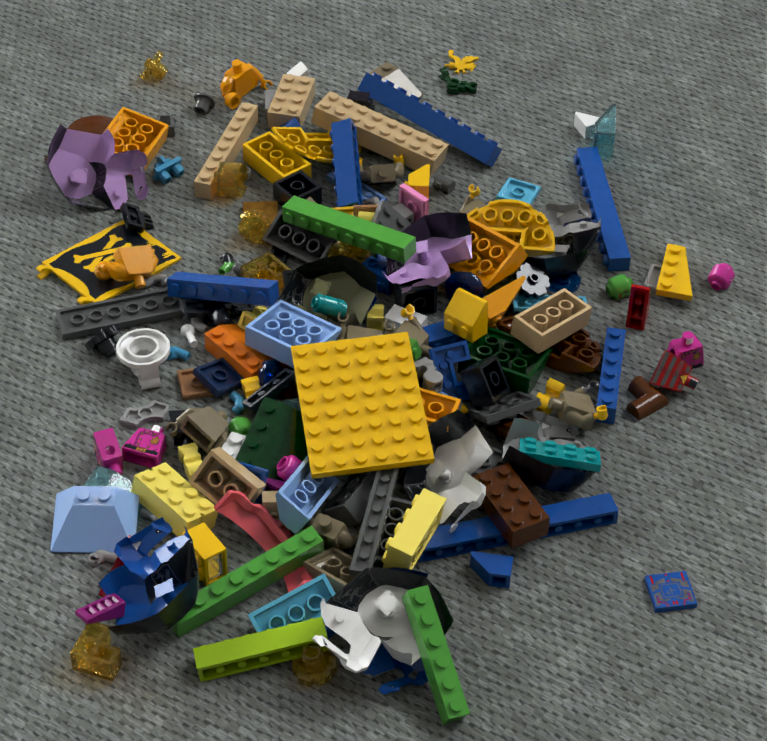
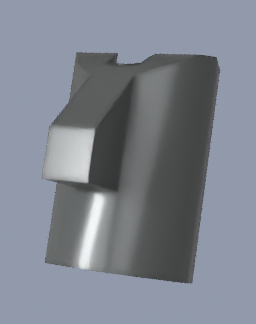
M436 174L432 186L450 194L455 189L456 183L442 175Z

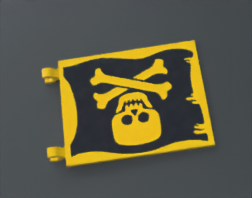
M124 220L43 261L42 265L36 267V270L40 272L37 275L40 280L48 277L51 272L82 295V297L77 299V302L83 305L112 299L135 286L134 281L113 279L112 276L108 280H100L95 275V267L99 262H115L113 254L117 248L151 245L152 249H155L154 253L159 261L155 272L150 276L160 273L182 260V258L145 230L143 233L129 231L126 229Z

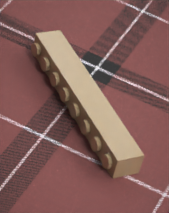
M241 103L194 180L195 197L212 200L241 151L242 144L246 142L258 122V105Z

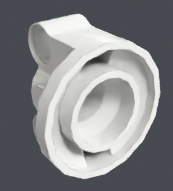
M140 328L127 332L120 337L116 344L118 359L121 363L130 367L134 375L138 377L141 390L161 387L159 366L170 354V341L165 334L155 329Z

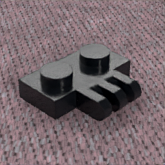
M122 203L120 209L126 229L132 232L143 233L144 229L154 228L151 216L140 212L139 206Z

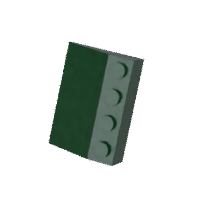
M488 326L487 334L473 343L468 342L471 359L458 362L457 372L460 373L478 360L497 355L511 391H521L530 394L544 369L552 348H548L538 354L513 335Z
M264 397L235 460L269 470L267 478L284 481L278 476L276 468L281 458L294 455L303 461L308 456L302 415L299 410L283 402Z

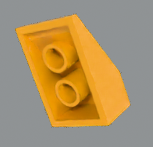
M524 275L482 298L488 301L489 327L497 328L496 323L503 319V316L518 295L526 279Z

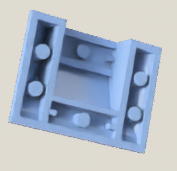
M73 486L57 493L50 552L93 553L101 549L115 553L116 543L126 536H133L137 533L139 495L111 486Z

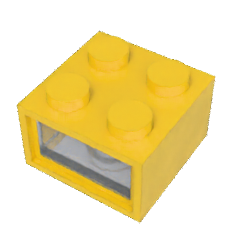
M203 522L187 530L193 540L199 581L202 580L208 586L227 575L226 548L208 526Z

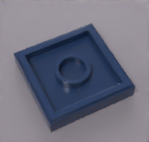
M223 357L194 368L192 373L216 398L241 388V380L244 379Z

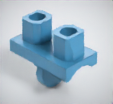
M163 156L157 157V164L154 165L155 175L152 179L154 181L159 180L164 185L171 181L170 173H173L176 178L183 175L185 170L181 165L182 159L180 156L172 160L170 158L165 159Z

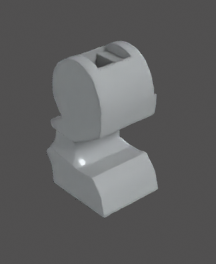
M424 357L415 361L418 380L423 378L422 388L440 393L442 391L443 375L436 371L437 367L434 366L433 360Z

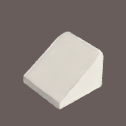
M299 62L287 74L308 77V69L302 62Z

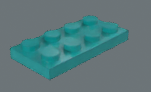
M532 437L520 438L519 451L543 463L600 473V451H597L595 448H578L573 444L559 445L550 440L541 442Z

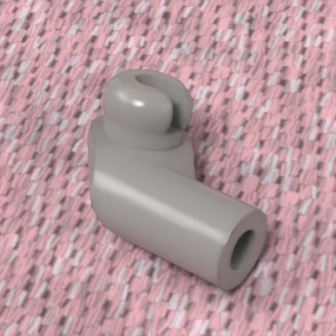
M191 318V325L194 326L195 330L203 334L210 330V327L203 323V318Z

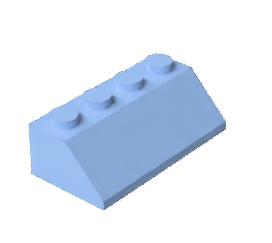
M307 456L275 494L280 521L296 535L311 519L340 480L335 476L312 479Z

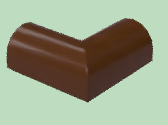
M642 376L635 377L629 384L628 391L637 399L627 404L626 410L637 420L640 421L668 405V399Z

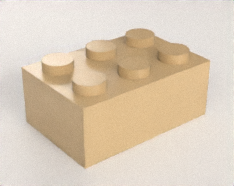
M221 447L210 450L189 480L193 487L214 504H217L229 490L240 491L246 494L247 499L254 503L266 487L263 481Z

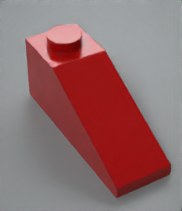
M631 285L626 327L644 331L650 307L649 287Z

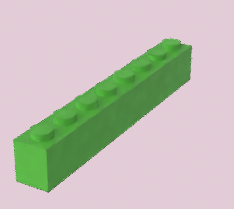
M293 196L282 206L283 221L402 263H406L416 253L415 236L297 196Z
M313 526L287 539L199 590L194 607L171 628L180 637L302 567L303 561L324 551V540Z

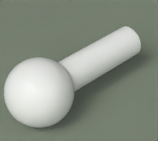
M191 324L183 325L180 333L187 337L191 347H197L198 342L194 336V326Z

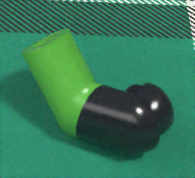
M228 252L220 256V260L223 259L222 263L224 265L218 269L219 274L223 275L229 272L234 265L233 256Z

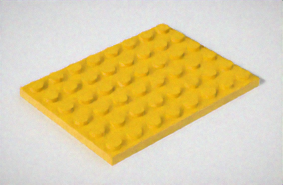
M408 332L291 346L312 479L434 463V454Z

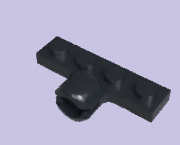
M181 299L179 303L183 318L206 317L210 319L213 328L218 325L234 324L233 316H241L242 311L252 312L255 307L254 304L201 299Z

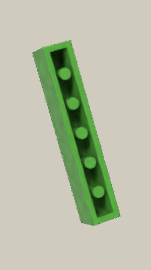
M426 585L407 590L402 596V601L442 724L464 719L470 714L429 587Z

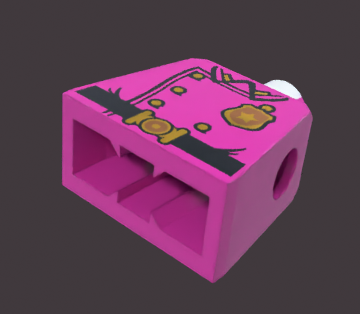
M685 331L681 338L670 341L667 350L690 365L692 369L704 366L703 346L692 332Z
M154 425L151 430L138 428L122 446L123 460L149 468L160 465L167 447L163 428L158 425Z
M113 427L94 432V452L103 475L110 474L112 479L121 478L123 475V456Z

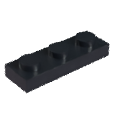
M285 368L241 402L242 405L253 413L258 412L264 397L274 400L283 390L294 384L296 381L295 372Z

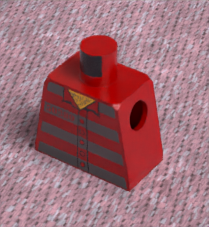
M664 350L649 383L681 392L684 386L694 390L699 379L689 375L692 370L690 365L670 351Z

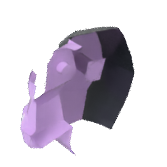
M61 123L50 143L46 165L58 191L71 204L100 208L88 205L80 200L82 197L93 194L108 207L100 209L116 210L120 209L122 203H126L128 200L125 176L128 174L133 176L135 194L138 200H143L148 196L149 187L146 185L144 170L145 165L148 164L146 154L139 150L114 153L115 141L108 129L100 135L70 130Z
M455 212L425 215L410 224L402 232L416 237V253L406 263L387 258V275L385 273L384 275L391 283L398 284L425 278V280L416 282L410 287L402 288V293L408 292L412 287L424 285L438 286L450 276L449 264L472 259L471 231L467 214Z

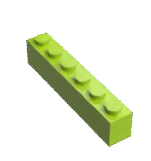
M311 618L306 621L193 648L200 682L329 651L325 646L320 647L312 639L315 635H322L328 640L323 618Z

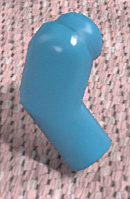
M172 346L166 360L180 358L187 361L191 357V352Z
M233 391L229 396L235 404L232 407V411L240 415L242 411H245L241 403L245 399L238 392Z

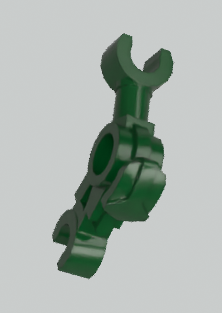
M446 67L439 69L442 74L438 77L446 81V92L448 94L458 95L459 92L476 93V82L467 83V81H459L449 76Z

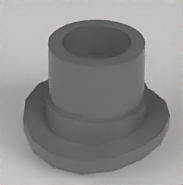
M196 93L194 95L196 103L193 110L197 114L206 115L209 109L215 107L216 101L213 96L206 93Z

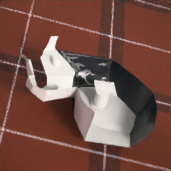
M460 410L441 417L428 426L434 463L407 467L404 479V488L412 501L416 494L420 495L422 490L426 489L427 485L434 493L447 498L440 524L445 522L458 505L464 502L470 503L457 521L451 525L450 533L456 530L459 520L482 504L486 495V486L473 478L471 474L480 468L493 453L477 426Z
M365 568L326 603L324 598L320 603L321 616L324 619L325 625L347 640L351 645L349 654L342 652L322 635H315L312 639L320 647L325 646L335 654L345 669L353 673H359L367 670L381 644H383L394 659L410 666L421 657L402 601V596L407 590L428 585L444 635L454 620L443 597L426 577L400 570Z

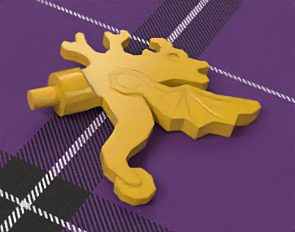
M449 50L448 56L455 63L449 62V64L444 66L449 67V69H457L454 72L455 74H459V71L467 74L465 70L470 69V72L473 71L474 67H476L473 62L478 60L479 57L465 56L461 61L458 56L453 55V50Z

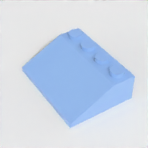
M279 300L245 326V345L294 368L291 346L335 341L342 328L283 300Z

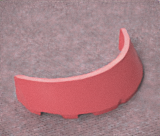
M229 490L214 506L217 512L240 526L266 552L294 536L280 520L274 519L269 514V510L261 504L250 502L246 494L240 491ZM304 566L283 577L288 593L314 579Z

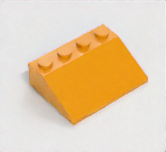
M122 107L105 131L108 129L113 135L115 141L114 153L139 150L145 153L148 163L144 167V170H146L167 140L169 125Z
M468 217L471 231L472 259L449 264L448 266L489 289L518 270L528 255L519 243Z

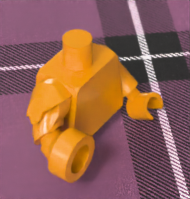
M236 59L232 61V67L225 72L220 88L225 105L230 109H236L240 105L241 98L259 84L258 81L261 82L260 87L262 89H268L266 83L269 86H273V83L270 80H265L261 72L253 65Z
M151 245L120 247L113 254L115 262H99L95 267V275L100 280H108L112 276L113 279L134 281L135 288L142 289L146 287L145 279L155 272L159 260L154 253L155 249H152Z

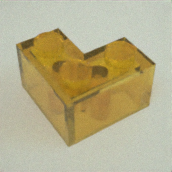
M269 251L241 265L240 276L243 278L277 280L280 293L284 289L282 271L291 269Z
M98 622L86 624L70 652L72 670L114 681L122 666L120 648L110 645L109 625Z

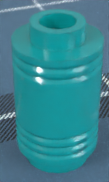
M317 294L311 301L313 311L320 314L338 317L340 312V317H344L347 311V303L341 299Z

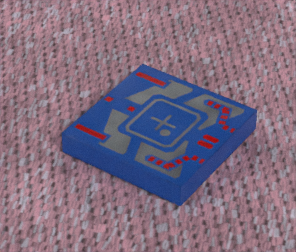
M686 571L645 576L644 581L655 613L697 608V601Z

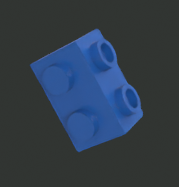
M370 256L362 264L377 276V291L390 295L393 292V283L384 275V273L387 275V264Z

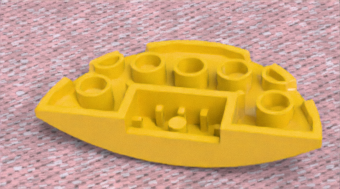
M301 127L271 128L275 136L295 152L316 161L332 163L334 154L331 150L333 141L330 137V131L328 133H305ZM358 145V152L360 153L362 148L361 145Z
M513 199L494 200L488 202L487 206L480 209L476 207L467 214V218L470 217L519 243L528 257L555 253L554 232L549 225L548 219L542 212L539 213L526 202Z

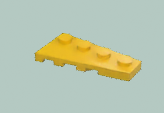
M667 244L655 295L692 301L693 295L686 248L684 246Z

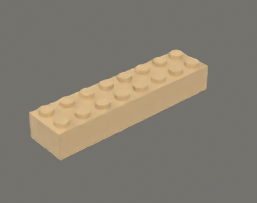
M329 92L314 106L312 124L332 131L331 123L351 118L356 126L358 145L391 160H394V154L396 157H400L403 154L404 165L413 170L430 164V177L446 158L449 144L359 105L350 99L339 96L337 93Z

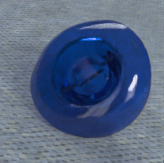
M465 271L454 272L445 281V292L449 302L458 288L483 298V284L473 273Z

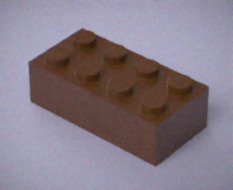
M509 463L472 476L486 486V495L480 506L512 549L548 535L550 517Z

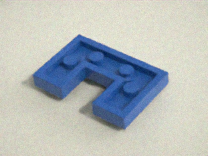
M467 340L428 349L430 359L433 360L434 366L437 367L436 371L443 375L442 392L447 393L448 396L458 397L461 401L468 400L469 394L466 386L462 381L457 382L453 363L471 359Z

